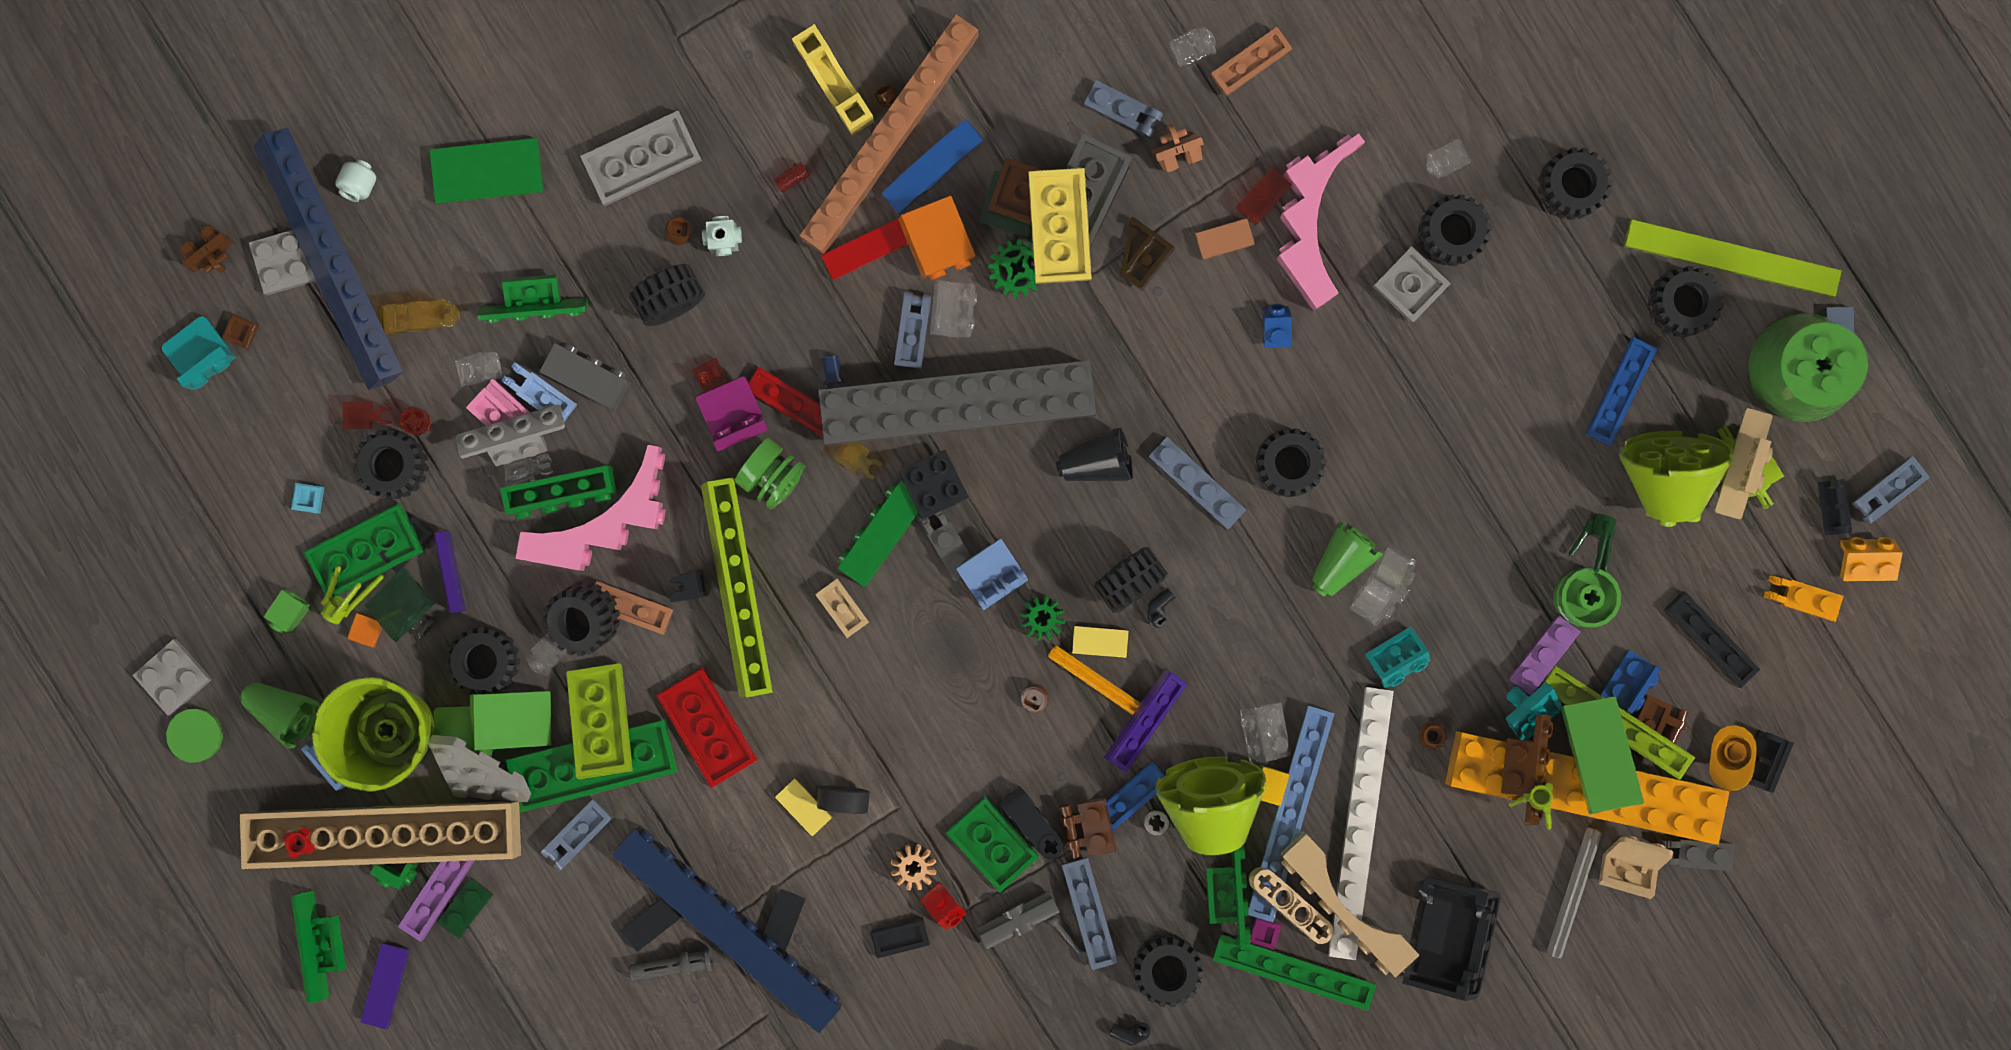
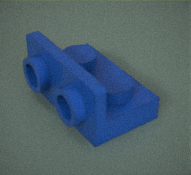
M1626 650L1599 692V695L1604 698L1616 696L1619 708L1629 714H1632L1634 711L1637 712L1645 702L1643 696L1648 688L1652 689L1660 678L1658 673L1661 668L1657 665H1652L1631 650Z

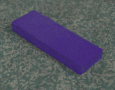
M448 531L437 532L434 537L449 612L458 613L466 611L451 533Z
M386 942L381 943L360 1023L386 1030L389 1028L410 949Z

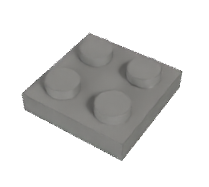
M293 230L249 242L264 295H271L316 281Z
M1411 246L1373 287L1409 322L1413 323L1451 283Z
M173 639L132 675L168 716L173 715L212 680L177 639Z

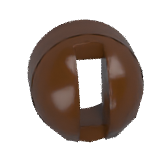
M887 84L874 93L877 101L884 107H891L890 101L894 103L898 97L893 84Z

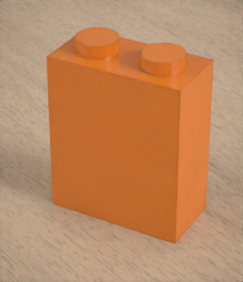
M951 196L905 213L898 218L922 279L930 277L931 281L945 276V270L955 267L956 271L971 265L970 260L976 255Z

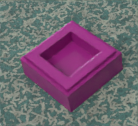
M1254 917L1250 930V943L1274 951L1282 924Z

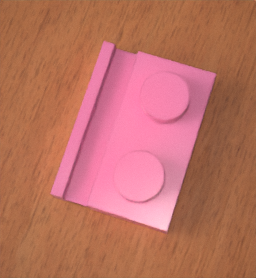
M492 379L486 388H483L466 407L485 426L531 413L495 379Z

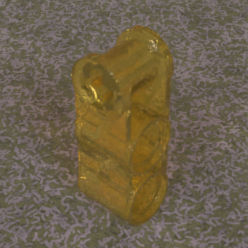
M445 300L415 301L377 307L379 322L386 335L450 327L455 325L460 318L457 306ZM445 309L449 310V314H445L444 318L440 317V313H443Z

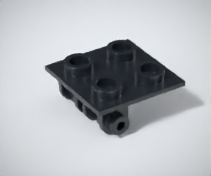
M942 450L898 471L922 520L969 498L946 450Z

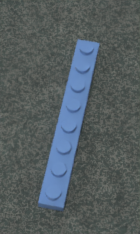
M1308 705L1287 772L1289 779L1281 806H1277L1260 867L1272 871L1284 883L1288 870L1281 864L1284 858L1280 853L1299 836L1335 714ZM1260 876L1258 878L1261 882L1260 884L1269 889L1273 887L1265 880V877ZM1283 890L1279 891L1276 895L1277 904H1279ZM1252 891L1248 905V915L1274 922L1277 910L1256 891Z

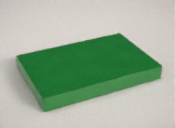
M986 795L945 832L999 893L1040 857Z

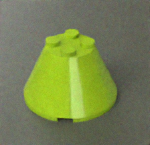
M1658 431L1627 439L1625 446L1619 448V457L1646 515L1659 520V524L1662 526L1672 527L1676 525V522H1698L1701 520L1703 510L1733 460V450L1726 442L1709 435L1698 433V438L1682 436V431Z

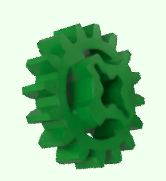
M1018 239L1017 245L1013 246L1009 240L1007 241L1006 249L1000 245L997 247L999 255H991V259L995 261V264L988 265V269L995 271V273L990 275L989 278L990 280L998 281L994 286L996 290L1001 287L1004 288L1003 296L1005 297L1009 292H1013L1014 299H1017L1018 293L1022 292L1023 296L1027 298L1029 289L1035 293L1038 291L1035 285V272L1029 268L1027 263L1029 257L1034 261V251L1031 250V242L1026 246H1022L1021 239ZM1020 252L1016 257H1005L1009 253ZM1023 259L1022 270L1024 273L1018 272L1013 278V268L1011 266H1017ZM999 266L1007 272L1006 282L1000 275ZM1026 280L1029 282L1024 286L1015 287L1019 281Z

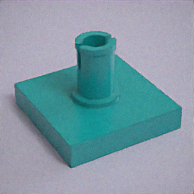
M1547 682L1530 697L1519 686L1512 688L1506 696L1507 700L1516 709L1505 719L1515 737L1519 740L1529 741L1534 737L1537 714L1550 715V721H1552L1561 712L1562 705L1554 689Z

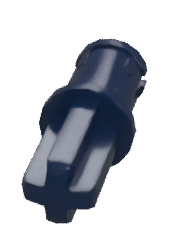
M839 355L822 357L826 379L823 383L827 385V389L843 387L842 382H845V379L841 377Z

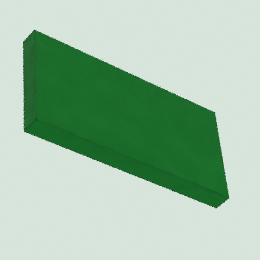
M537 138L430 149L436 204L544 193L539 140Z
M398 503L303 553L324 595H326L335 568L337 566L341 567L331 597L333 599L335 596L351 590L356 583L362 584L392 569V567L422 554L425 550L409 522L402 503ZM394 538L393 545L391 547L386 548L389 542ZM382 550H388L384 555L391 562L387 563L379 556Z

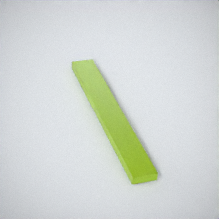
M1636 220L1629 221L1623 246L1832 298L1836 297L1842 270Z

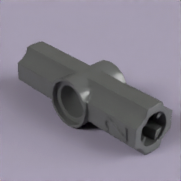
M1047 891L1025 903L1020 902L1009 907L1001 913L1002 915L977 927V931L986 949H989L1012 936L1016 938L1029 932L1036 924L1047 920L1060 911L1050 891Z

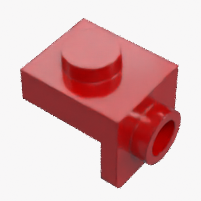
M941 882L919 899L934 920L946 930L958 925L962 917L967 913Z

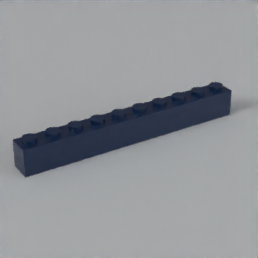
M284 128L264 133L254 145L256 154L367 389L371 390L393 382L403 370L289 129Z
M638 827L634 829L613 853V856L819 1034L841 1009L842 1004L839 1002L841 999L839 995L832 989L828 988L825 990L819 985V978L809 970L805 973L798 966L799 961L788 952L786 955L777 948L779 944L769 935L763 938V935L757 931L758 926L750 918L746 917L743 919L736 913L738 909L733 903L727 899L722 901L715 895L717 890L706 881L701 883L695 877L697 873L687 864L682 866L674 859L676 855L666 846L661 848L654 842L656 838L645 828L642 830Z

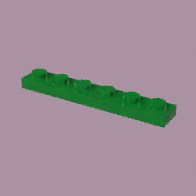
M1221 933L1212 956V961L1367 1011L1376 988V984L1251 943L1246 944L1245 950H1238L1237 938Z

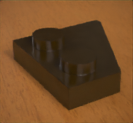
M1132 217L1129 224L1130 229L1128 239L1126 240L1120 275L1143 291L1174 251L1175 247L1139 220Z

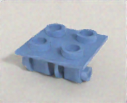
M1001 538L956 567V570L983 610L1028 581L1027 576Z

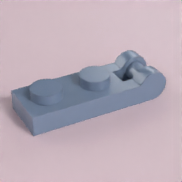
M1097 80L1084 103L1085 107L1151 139L1154 133L1153 127L1156 122H1160L1163 113L1159 110L1148 107ZM1139 114L1147 117L1143 124L1136 121Z
M905 291L894 362L895 366L915 369L922 368L932 299L931 294L919 296L913 295V292ZM911 306H920L921 314L911 313Z
M1913 456L1908 457L1868 490L1853 499L1851 504L1855 509H1859L1864 515L1862 518L1867 524H1870L1930 477ZM1873 498L1879 504L1874 509L1868 503Z
M592 799L540 853L545 858L549 857L555 863L554 867L560 872L605 827L613 816L595 799ZM560 844L568 851L564 856L556 850Z

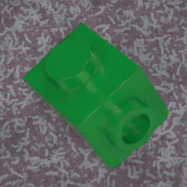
M407 863L402 872L388 864H375L370 875L376 877L375 881L378 884L387 888L393 886L399 890L406 885H411L417 875V871L414 870L417 863Z

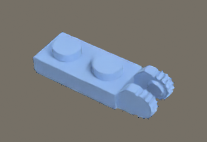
M514 362L511 366L513 370L527 378L523 385L519 386L512 378L505 375L501 381L515 390L519 397L538 410L560 405L565 422L577 404L535 373H530Z

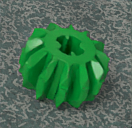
M1047 595L1044 596L1043 604L1041 605L1038 597L1034 596L1033 601L1036 605L1034 608L1030 603L1025 602L1024 606L1031 610L1030 614L1020 612L1021 617L1029 618V621L1020 624L1021 627L1032 626L1026 633L1029 637L1037 630V641H1041L1042 632H1045L1047 639L1051 640L1050 629H1053L1057 634L1061 633V630L1054 626L1055 623L1065 624L1064 619H1056V615L1065 612L1064 609L1054 611L1053 609L1058 605L1059 601L1054 600L1048 606L1049 596ZM1045 610L1044 614L1047 612L1050 614V618L1047 619V625L1041 626V622L1039 624L1035 622V618L1038 617V611Z

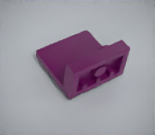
M745 376L736 378L696 396L697 404L713 436V443L717 452L768 430L767 423Z

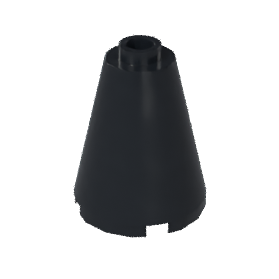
M1114 428L1061 454L1060 461H1056L1059 477L1064 476L1066 481L1132 480L1131 455H1128L1127 452L1128 442L1122 428Z

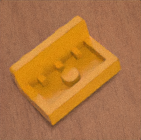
M1855 537L1840 541V547L1844 551L1840 577L1843 581H1897L1903 552L1894 539L1880 537L1878 539Z

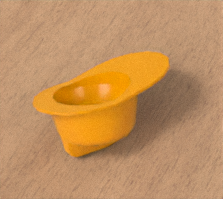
M1737 725L1726 726L1720 729L1713 739L1709 765L1710 776L1718 787L1727 791H1735L1745 787L1751 781L1754 773L1757 750L1756 741L1753 735L1744 727Z

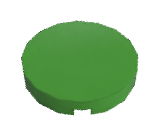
M200 708L184 710L178 713L169 723L166 732L167 744L171 752L180 760L189 763L202 762L213 757L220 749L223 740L221 724L218 718L209 711Z

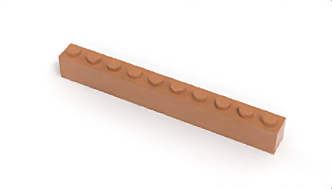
M957 14L800 234L801 239L821 254H825L976 42L979 37L977 28Z

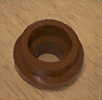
M1428 722L1419 731V740L1426 748L1438 749L1446 741V730L1439 723ZM1434 730L1437 733V737L1431 741L1428 739V733Z

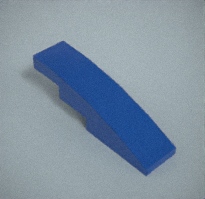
M965 119L882 192V195L898 213H902L920 195L925 194L937 181L953 170L984 139L970 122Z

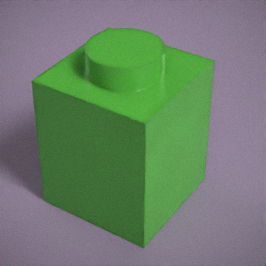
M281 590L264 615V618L270 621L268 625L277 632H294L312 604L291 590Z

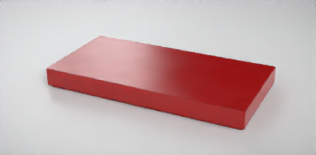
M704 667L656 695L710 788L758 761L757 756Z

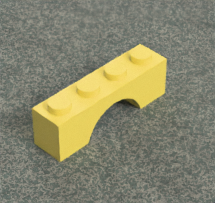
M815 24L793 37L792 41L795 48L851 136L875 122L872 113L846 77Z

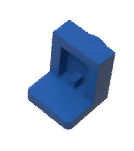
M1282 304L1262 307L1264 348L1291 347L1292 316L1289 307Z

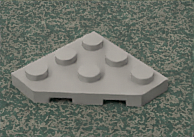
M431 736L428 745L453 796L460 798H482L484 800L528 802L531 792L522 775L515 771L509 774L499 768L500 762L483 752H479L477 755L465 748L466 742L458 737Z

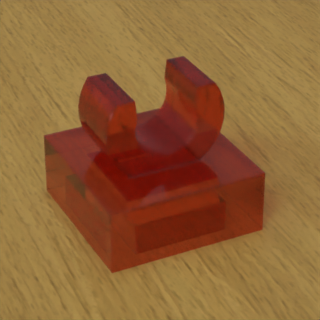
M717 358L692 369L703 393L729 382Z

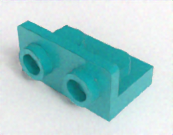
M1412 627L1407 628L1365 654L1366 659L1379 676L1384 688L1399 685L1407 675L1412 672L1422 671L1431 661L1429 651Z

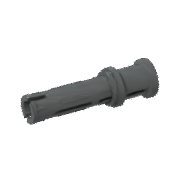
M706 947L704 951L694 953L684 951L679 957L635 965L631 964L629 966L632 982H635L637 980L678 973L690 976L692 972L702 970L712 972L714 971V958L710 947ZM668 966L667 968H663V969L647 971L648 969H654V968H660V967Z

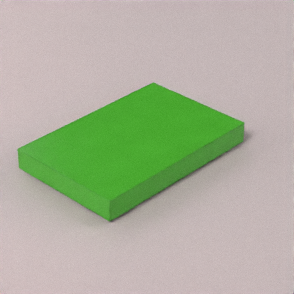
M550 691L470 695L471 750L551 746Z

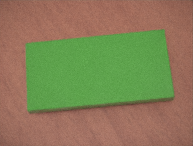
M1616 696L1561 707L1588 813L1595 814L1642 805L1644 799Z

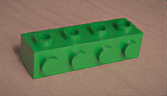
M602 466L500 488L505 515H515L516 520L531 517L532 511L541 510L542 514L556 512L560 505L568 504L569 508L584 506V500L595 498V503L611 500L612 494L618 493L611 466Z

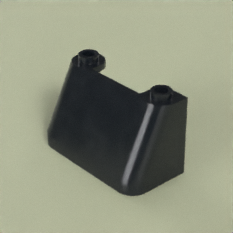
M1426 876L1425 881L1423 880L1420 883L1418 895L1422 897V902L1426 903L1415 950L1419 956L1401 972V976H1403L1402 984L1462 1001L1477 999L1484 980L1501 895L1496 891Z

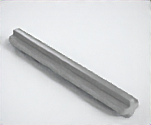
M1593 828L1586 829L1547 948L1549 956L1561 958L1602 835L1599 830Z

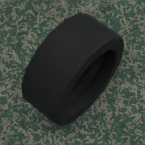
M819 786L817 808L836 813L865 814L868 813L870 792L865 789L847 786Z

